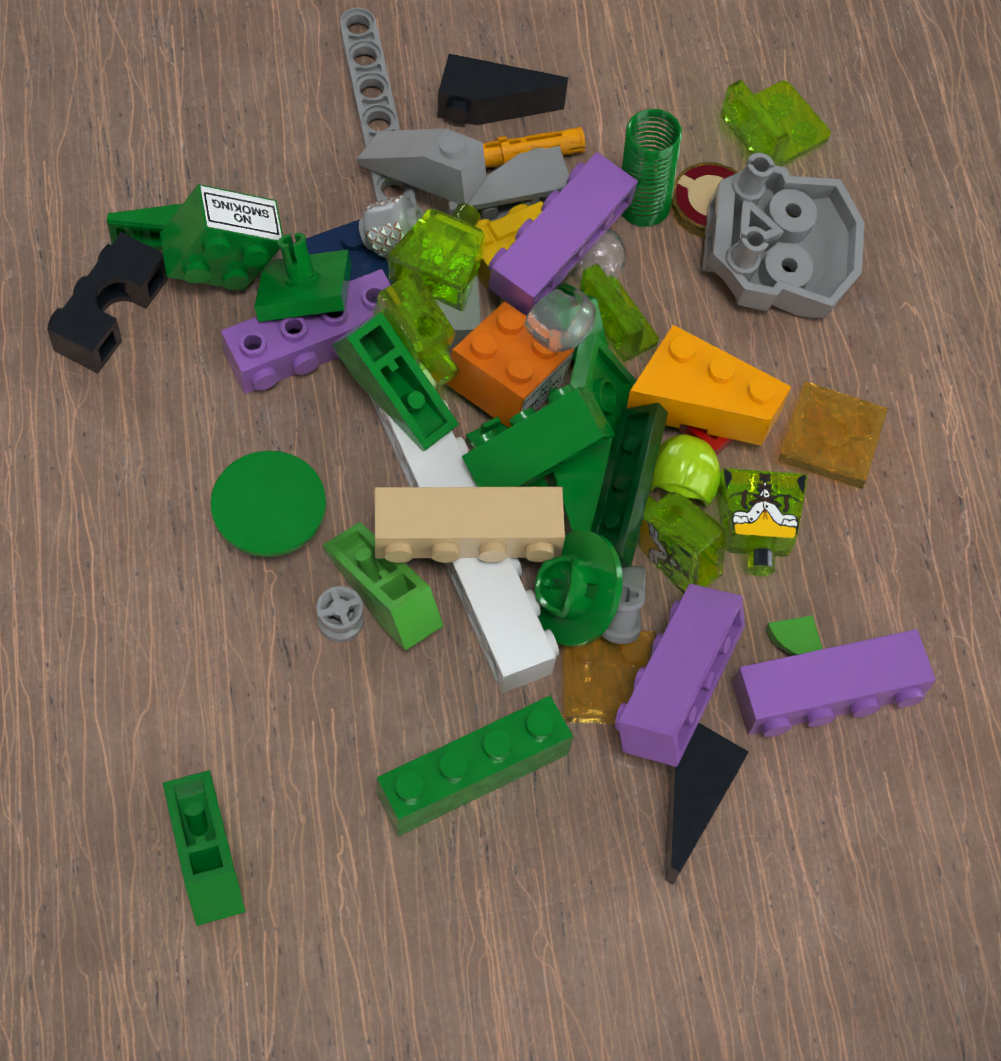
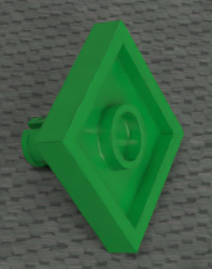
M295 233V243H293L291 234L282 236L278 240V246L281 249L283 258L270 260L262 270L254 305L258 322L345 310L352 268L349 250L309 255L306 236L303 233Z
M597 334L583 335L580 337L570 384H572L574 389L577 387L590 388L613 432L616 433L621 410L627 407L630 390L635 384L636 379ZM552 388L549 392V395L560 388ZM614 437L612 438L610 453H611V449H612Z

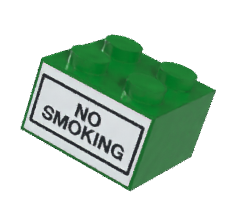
M198 184L160 233L166 276L194 284L203 283L225 287L228 290L245 291L280 250L278 240L283 236L277 200Z

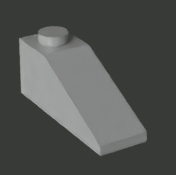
M446 128L379 131L357 158L358 165L463 206L468 204L487 178L483 142Z
M560 146L546 149L535 148L528 152L519 153L489 174L466 206L453 201L449 202L447 220L449 234L459 232L453 225L460 214L471 221L478 222L483 219L494 221L506 216L513 207L519 204L531 206L542 201L544 203L554 190L561 192L568 184L569 173Z

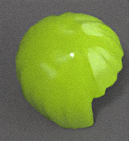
M687 434L676 435L667 439L660 445L649 491L659 487L677 496L700 499L702 506L709 507L720 483V464L715 451L706 441Z

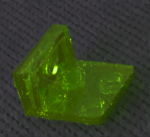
M741 79L727 87L720 117L751 154L757 152L767 154L772 158L774 165L781 167L828 142L831 135L830 129L789 82L780 81L756 94H753Z

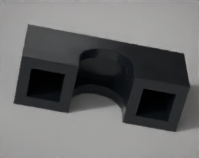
M120 232L111 245L107 244L101 250L97 264L91 272L78 280L74 287L73 295L64 307L58 308L52 314L47 330L53 350L98 374L122 342L117 318L104 311L110 305L121 301L132 302L147 309L169 279L166 276L163 253Z

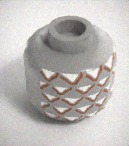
M395 196L368 205L363 217L359 221V232L367 249L373 250L382 257H390L417 248L422 238V232L426 229V219L422 209L419 206H414L404 196Z

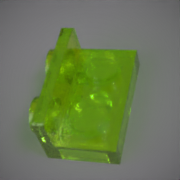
M598 263L584 269L580 290L597 298L606 338L622 361L626 362L656 347L659 342L658 335L619 280L611 275L607 276Z

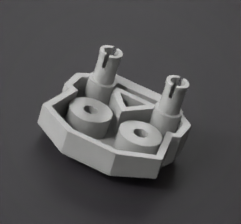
M757 152L748 158L747 164L742 171L719 182L707 207L702 271L715 272L721 277L735 296L737 305L766 312L773 305L799 317L825 319L862 274L865 222L841 179L790 176L787 168L774 165L771 157ZM786 212L793 213L796 218L790 217ZM782 266L789 267L792 272L785 271Z

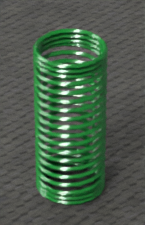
M649 108L639 111L630 118L626 125L622 170L638 180L636 186L637 191L634 193L636 195H634L631 205L621 216L629 223L640 227H650L661 223L667 218L671 208L682 140V127L676 117L662 109ZM646 121H657V122H660V123H662V124L652 123V122H646ZM645 126H657V127H660V128H662V129L655 128V127H645ZM645 135L658 136V137H660V138H657V137H648V136H645ZM643 140H655V141H658V142H660V143L653 142V141H643ZM645 144H647V145H656V146H658V147H655V146H641V145H645Z

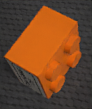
M504 301L452 349L451 358L460 371L455 376L448 367L444 383L493 418L498 416L501 423L510 428L512 426L509 422L510 418L530 407L536 410L547 399L552 388H559L564 383L575 349Z

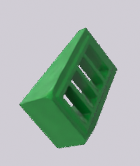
M182 204L108 213L106 221L111 244L122 232L156 250H162L160 233Z

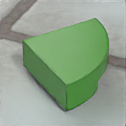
M813 615L771 622L766 627L767 634L772 643L791 656L822 650Z

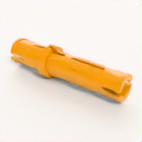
M579 126L518 138L496 137L495 141L483 143L485 167H501L519 153L528 152L535 148L546 149L560 146L562 155L582 154L585 152L584 147H586L583 129Z

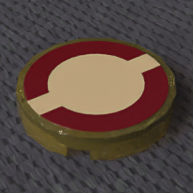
M700 162L686 167L676 177L671 205L674 211L673 216L677 223L689 233L706 239L705 229L707 225L708 204L719 182L738 172L732 167L717 162Z

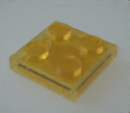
M804 381L778 461L862 489L868 477L888 408Z
M641 630L639 638L628 644L612 643L600 636L590 644L581 647L562 645L563 719L566 723L615 724L619 707L624 702L628 703L634 692V682L641 667L646 668L652 657V647L656 638V631Z

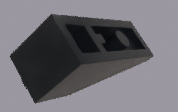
M449 54L438 91L437 118L447 119L454 123L482 125L563 110L566 102L569 77Z
M698 723L678 766H673L669 775L665 881L674 885L749 753L746 749Z

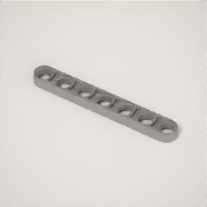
M352 8L344 12L340 18V37L365 149L379 132L368 126L370 121L384 119L389 122L390 126L382 131H398L400 127L376 19L367 9ZM362 23L369 29L364 33L355 34L347 28L351 24ZM368 54L376 60L374 63L366 66L357 64L354 59L359 55ZM375 86L380 88L383 93L378 97L368 98L361 91L365 87ZM368 169L375 202L389 198L382 193L385 187L397 185L405 191L402 196L408 198L414 206H417L413 186Z

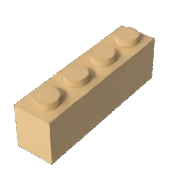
M375 487V558H385L393 563L408 562L412 558H432L442 563L454 562L459 558H479L485 562H500L506 558H526L532 562H544L562 554L565 540L562 487Z

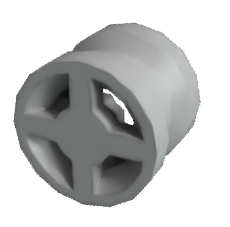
M335 586L324 591L318 598L316 606L318 626L323 636L330 641L338 643L349 642L356 638L362 631L364 623L363 602L359 594L350 587ZM333 617L340 618L341 623H340V621H337V620L332 619V618H333Z

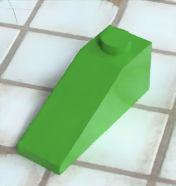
M361 522L322 545L326 554L353 590L359 594L362 602L380 626L405 651L444 626L430 586L404 562L393 563L385 558H375V535Z

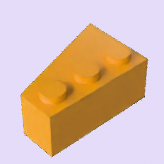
M672 325L630 390L626 409L660 403L668 412L665 424L667 426L679 428L680 424L707 429V434L762 446L782 413L791 386Z

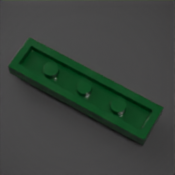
M660 403L621 410L591 532L598 533L611 542L618 553L622 568L632 566L668 412Z

